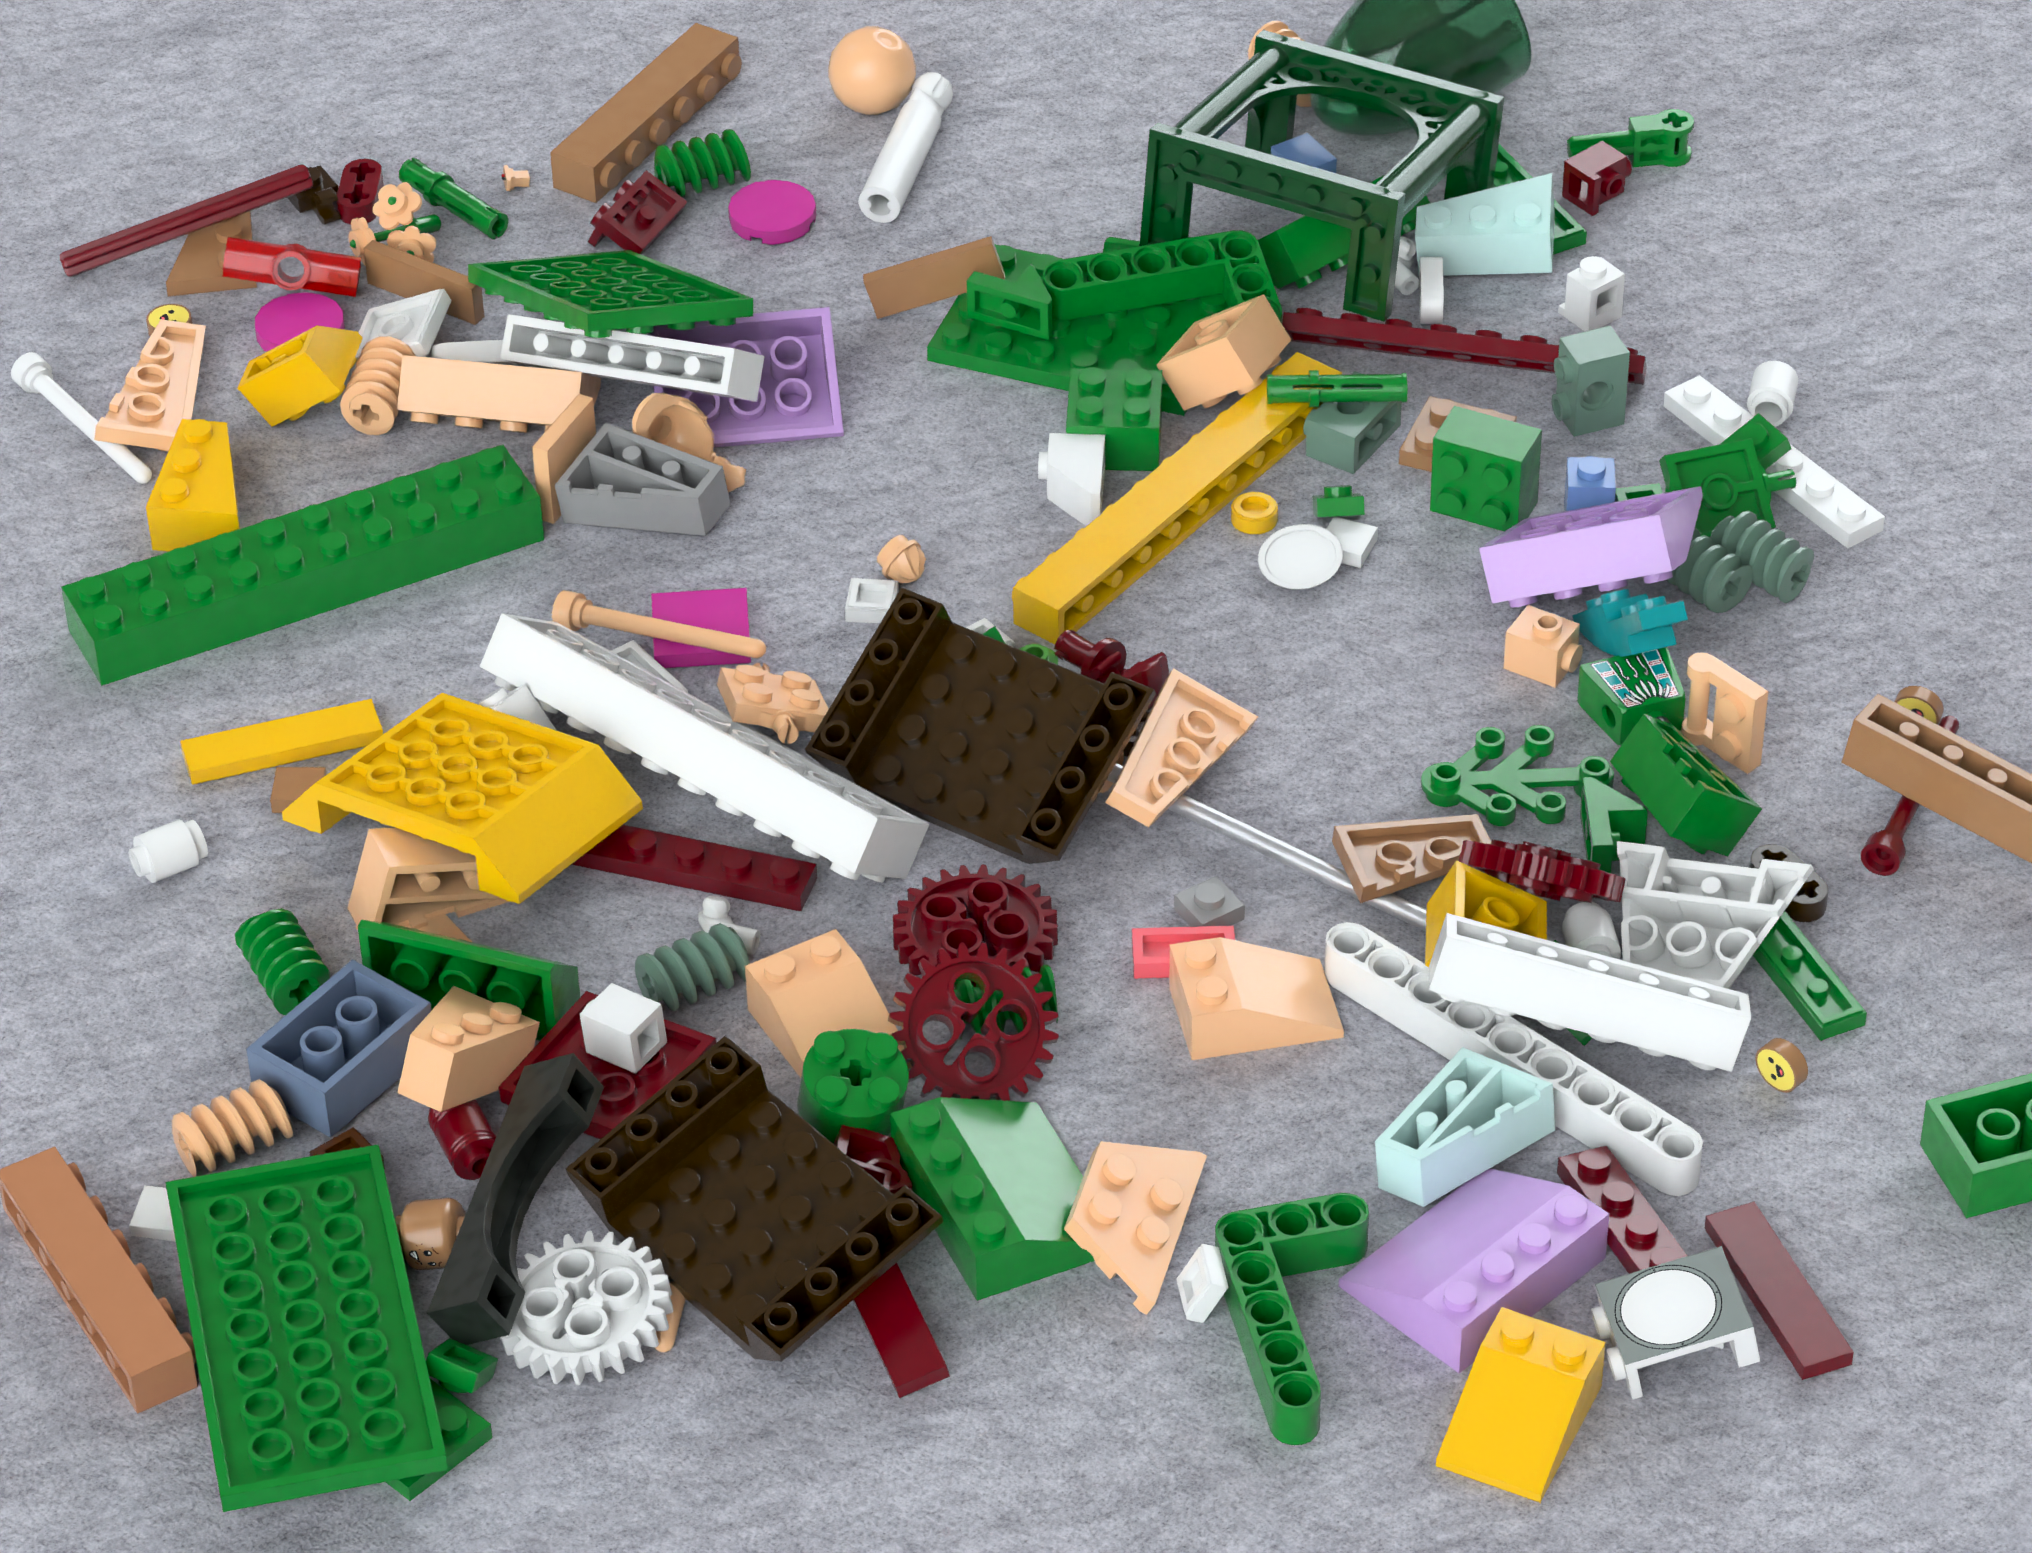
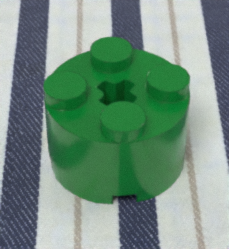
M843 1029L834 1032L826 1031L819 1034L804 1060L797 1101L798 1115L832 1143H834L841 1125L864 1128L888 1136L891 1133L890 1113L903 1109L909 1080L907 1063L899 1051L898 1043L894 1037L887 1033H874L862 1029Z

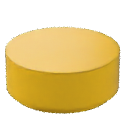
M1262 492L1243 493L1237 496L1231 504V523L1237 530L1243 533L1263 534L1272 530L1278 522V504L1268 494Z

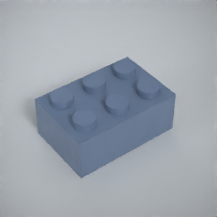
M352 959L246 1048L251 1082L259 1079L264 1081L269 1087L271 1086L278 1092L288 1114L331 1138L401 1077L410 1034L431 1012V1003Z

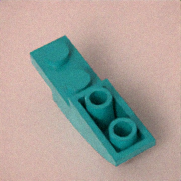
M1629 589L1601 595L1599 598L1585 601L1587 610L1572 615L1573 621L1580 624L1579 631L1594 646L1603 652L1621 657L1677 645L1672 625L1688 620L1684 601L1667 604L1665 596L1648 599L1647 593L1631 597Z

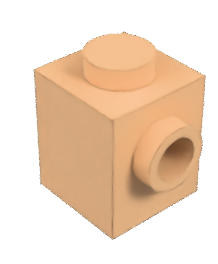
M1527 605L1506 631L1503 669L1556 688L1568 672L1573 673L1577 669L1581 661L1583 647L1578 644L1580 624Z

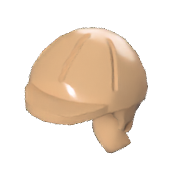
M652 393L638 405L632 419L633 433L723 466L728 492L744 486L746 469L731 465L727 459L716 455V452L713 451L714 434L707 422L708 416L695 403L677 395Z

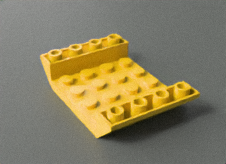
M440 693L313 784L282 811L283 821L322 834L353 812L378 821L383 825L392 826L418 835L423 839H429L458 849L463 853L475 855L479 890L506 901L520 904L643 809L641 798L598 744L445 693Z

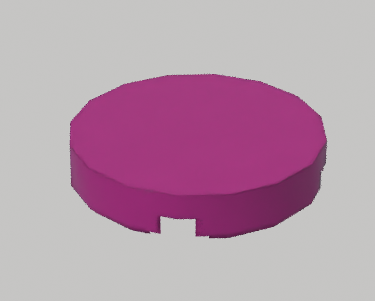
M766 180L754 182L741 188L731 197L728 206L729 221L732 230L743 239L751 241V236L761 238L762 244L788 243L804 236L810 230V224L813 221L815 223L816 203L813 195L807 189L790 181Z
M309 292L291 293L275 298L262 306L255 316L256 340L261 348L267 352L317 325L345 329L343 310L336 301L321 294Z

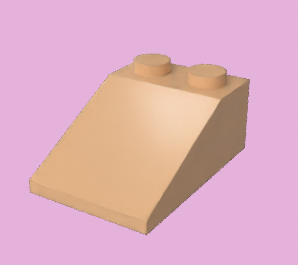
M836 929L745 966L748 1011L800 1078L805 1057L814 1044L815 1038L823 1032L862 1029L890 1035L898 1031L894 1024L888 1022L889 1013L861 959ZM898 1045L899 1051L904 1049V1045ZM910 1062L907 1063L908 1069L912 1068Z
M1222 937L1170 944L1169 989L1191 1060L1344 1038V1029L1320 959Z

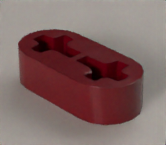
M364 158L351 161L344 167L337 192L338 212L342 222L351 225L352 219L364 217L367 223L376 218V215L373 213V206L379 201L378 193L384 186L382 166L379 162Z

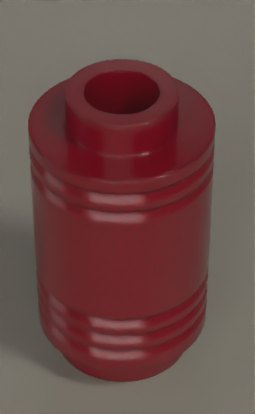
M476 1099L443 1112L430 1108L428 1115L429 1126L457 1176L465 1180L480 1179L496 1135Z

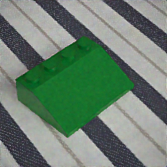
M938 1097L890 1113L891 1137L894 1139L901 1156L899 1159L900 1165L907 1172L912 1183L911 1190L942 1215L943 1223L935 1231L977 1301L1095 1261L1093 1256L1087 1250L1082 1249L1064 1230L1083 1175L1037 1102Z

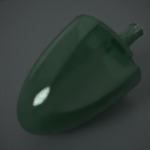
M1356 0L1335 25L1323 47L1493 94L1523 77L1531 63L1530 38L1515 0ZM1310 94L1311 105L1316 116L1323 124L1335 131L1350 135L1372 136L1413 129L1401 117L1319 94Z

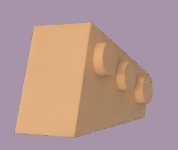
M453 986L410 1034L397 1093L439 1112H443L498 1091L501 1083L533 1050L540 1022L521 1015V1009L515 1005L504 1002L493 1003Z

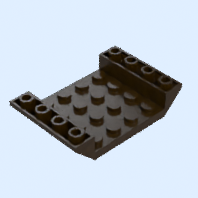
M901 588L806 746L805 751L830 771L911 815L1027 864L1060 861L1155 697L1156 692L1150 687L1113 672L1110 673L1105 683H1101L952 622L942 603Z
M726 1035L565 1168L569 1178L608 1230L614 1232L615 1238L622 1243L628 1237H632L636 1250L648 1246L651 1251L652 1260H661L669 1283L674 1285L688 1302L752 1358L782 1362L943 1223L942 1215L906 1185L895 1194L891 1193L769 1091L761 1065Z

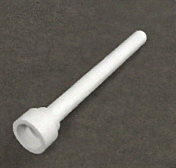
M29 352L15 361L11 369V377L24 391L28 393H41L135 481L145 484L151 480L152 472L150 468L125 445L94 440L98 421L53 380L51 366L39 354Z

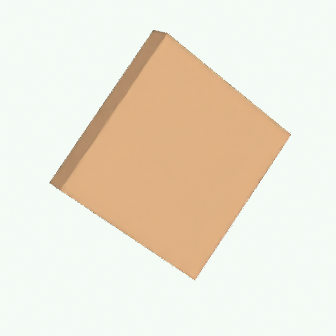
M578 394L532 446L536 491L541 499L542 520L554 524L560 518L561 510L555 484L596 434L594 400L592 397Z

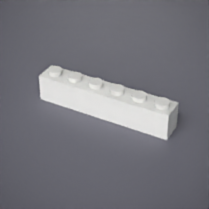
M510 314L507 316L500 356L501 360L531 367L577 371L595 377L757 402L765 358L763 355L735 348L612 330V336L587 337L584 335V330L565 328L563 322Z
M1449 913L1446 914L1429 965V991L1436 992L1445 1000L1456 1003L1466 1000L1487 1006L1491 1011L1499 1015L1513 1016L1518 1014L1536 1019L1542 1025L1551 1029L1562 1030L1570 1028L1585 1032L1593 1039L1603 1043H1614L1616 1041L1637 1046L1644 1053L1656 1057H1663L1665 1055L1688 1060L1692 1065L1704 1070H1715L1718 1068L1732 1072L1751 1020L1749 994Z

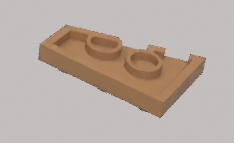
M251 211L188 234L166 281L168 297L257 288L255 281L222 277L227 238L253 240Z
M1478 814L1334 826L1332 838L1334 848L1360 903L1447 875L1456 860L1459 861L1464 840L1491 844L1492 842Z

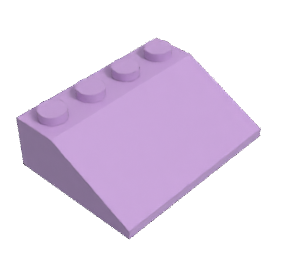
M830 307L755 313L752 317L736 318V324L730 326H716L709 324L708 321L695 322V328L675 330L668 328L667 325L654 326V332L648 333L649 336L735 348L765 356L757 402L653 386L654 393H667L689 399L708 416L707 422L714 434L713 448L844 436Z
M1701 486L1523 519L1479 548L1492 603L1509 601L1510 607L1514 608L1535 603L1538 601L1537 595L1553 593L1554 599L1559 600L1580 595L1583 593L1582 587L1598 585L1599 591L1603 592L1627 586V579L1643 577L1644 583H1655L1672 578V571L1687 560L1703 497Z
M1490 1168L1461 1185L1339 1278L1338 1286L1456 1372L1461 1373L1475 1361L1480 1345L1501 1307L1532 1317L1606 1258L1609 1213L1568 1185Z

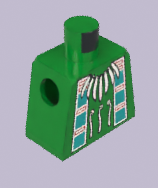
M1667 647L1624 657L1618 655L1580 665L1577 702L1617 745H1622L1643 714L1670 723L1681 731L1686 698Z

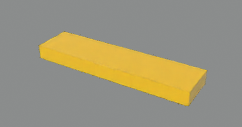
M372 699L185 739L181 740L180 744L191 784L193 785L365 747L382 736L383 729Z

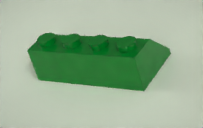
M1383 175V176H1381V177H1379V178L1373 180V181L1370 182V183L1376 184V183H1377L1379 180H1381L1385 175ZM1427 195L1403 217L1401 236L1416 229L1417 207L1430 204ZM1303 216L1258 239L1273 285L1280 289L1295 281L1298 289L1322 278L1319 269L1327 264L1332 272L1347 265L1352 229Z
M361 920L357 926L362 965L431 1003V1011L450 989L456 986L493 1003L504 1002L519 1007L522 1011L521 1015L540 1022L536 1040L541 1041L580 998L577 966L386 922Z

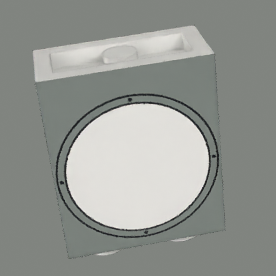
M1722 1246L1595 1284L1599 1306L1590 1309L1593 1322L1600 1340L1610 1338L1613 1347L1605 1350L1615 1381L1625 1379L1632 1400L1643 1397L1637 1369L1729 1342L1739 1368L1760 1362L1754 1326Z

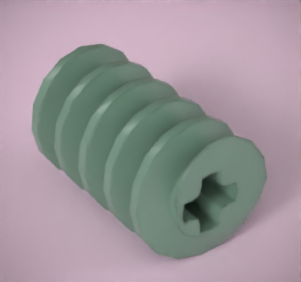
M1749 510L1742 512L1736 518L1734 516L1724 518L1713 529L1710 538L1713 539L1714 545H1722L1727 549L1728 554L1732 553L1739 556L1742 562L1741 566L1751 564L1753 584L1764 588L1772 596L1779 597L1780 601L1785 604L1794 600L1801 593L1813 565L1815 556L1812 549L1807 546L1800 548L1799 541L1792 537L1786 538L1785 533L1778 528L1771 529V524L1764 519L1757 521L1756 514Z
M1695 528L1686 562L1673 570V577L1666 581L1675 586L1677 585L1680 591L1691 595L1695 601L1705 604L1708 610L1714 613H1724L1734 608L1747 594L1753 580V569L1751 564L1741 566L1742 562L1739 556L1732 553L1728 554L1724 546L1714 545L1712 538L1706 535L1700 536L1699 530Z
M719 923L711 926L708 933L699 931L692 934L690 941L682 938L674 941L672 948L665 945L656 948L653 955L649 953L639 955L635 961V975L644 997L658 1003L663 1000L671 1011H676L679 1009L677 995L679 993H682L689 1004L697 1002L696 986H700L708 997L716 993L714 982L716 978L719 979L726 989L734 987L732 972L735 970L740 978L746 982L745 966L750 964L746 947L736 931Z

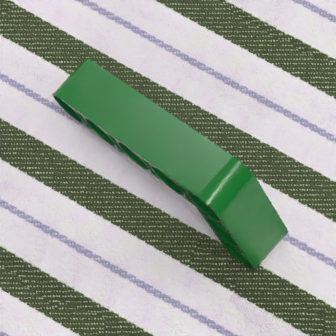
M1232 230L1057 260L1046 266L1043 272V284L1052 298V318L1057 320H1070L1216 294H1223L1227 308H1231L1264 294L1282 323V307L1259 242L1254 235L1243 230Z
M1335 1193L1234 1211L1223 1215L1215 1226V1247H1219L1228 1283V1289L1224 1293V1298L1270 1431L1277 1440L1288 1445H1303L1311 1442L1317 1436L1320 1430L1321 1388L1282 1277L1346 1266L1359 1262L1365 1257L1368 1249L1369 1208L1365 1200L1355 1194Z

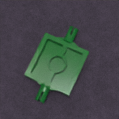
M1752 438L1668 454L1659 460L1666 485L1665 493L1701 486L1703 497L1695 528L1700 532V536L1706 535L1710 537L1713 529L1721 520L1728 516L1736 518L1739 514L1748 510L1756 514L1757 521L1764 519L1771 524V529H1775L1776 525L1770 506L1771 492L1789 488L1793 489L1797 484L1796 477L1791 478L1795 475L1793 469L1770 474L1766 473L1758 461Z

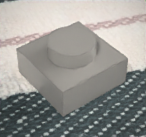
M1217 876L1174 895V910L1190 927L1232 926L1245 918V905Z

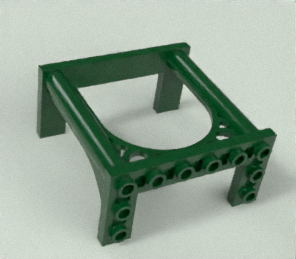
M1262 30L1256 36L1254 56L1174 126L1157 122L1149 129L1139 246L1189 238L1193 184L1350 228L1352 230L1343 310L1384 322L1392 313L1403 217L1446 175L1444 200L1493 188L1504 96ZM1298 94H1319L1401 117L1413 127L1418 137V141L1413 149L1376 184L1271 155V146L1293 138ZM1248 112L1245 147L1218 140L1223 133Z

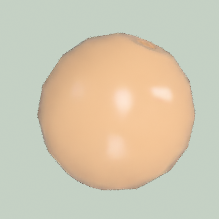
M865 26L847 33L831 52L828 65V77L836 97L848 108L865 115H878L897 108L911 92L916 76V64L909 45L896 33L879 26Z

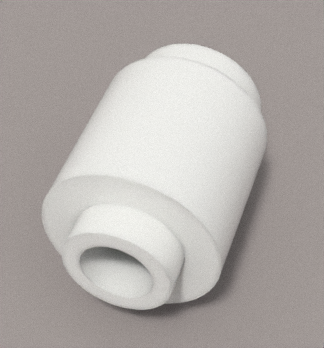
M1767 361L1760 364L1754 370L1747 400L1749 413L1752 416L1759 413L1774 427L1781 425L1788 419L1793 411L1798 387L1796 371L1788 364L1780 361Z
M180 819L135 836L133 839L134 848L128 851L135 873L139 877L146 876L151 883L196 867L200 859L208 856L207 844L199 825L194 820L183 822Z
M1580 902L1569 908L1562 923V934L1565 944L1620 960L1621 949L1610 914L1594 902Z

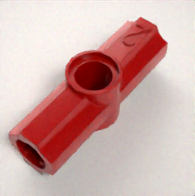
M228 237L222 277L274 284L285 290H297L300 288L356 297L362 257L311 250L297 243L279 245ZM286 257L297 258L304 266V273L297 277L286 275L281 269V260Z

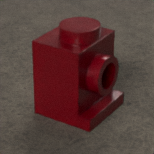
M1604 141L1587 148L1564 161L1562 197L1591 216L1599 213V205L1624 192L1625 178L1629 177L1632 172L1630 161L1626 155Z

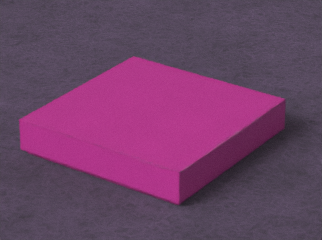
M747 588L651 593L652 618L750 637ZM653 638L654 659L664 668L751 663V657Z

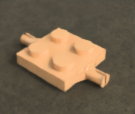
M756 663L753 666L738 665L736 669L720 668L717 687L732 721L771 728L777 733L779 740L784 744L785 739L787 744L795 742L799 736V731L815 732L829 710L815 680L807 674L797 671H785L783 675L772 674L765 663H763L762 667L760 663Z

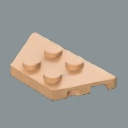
M1100 1141L1092 1152L1064 1230L1082 1249L1087 1250L1093 1256L1096 1265L1109 1279H1112L1117 1274L1138 1296L1133 1305L1140 1312L1147 1315L1157 1301L1207 1155L1197 1151Z

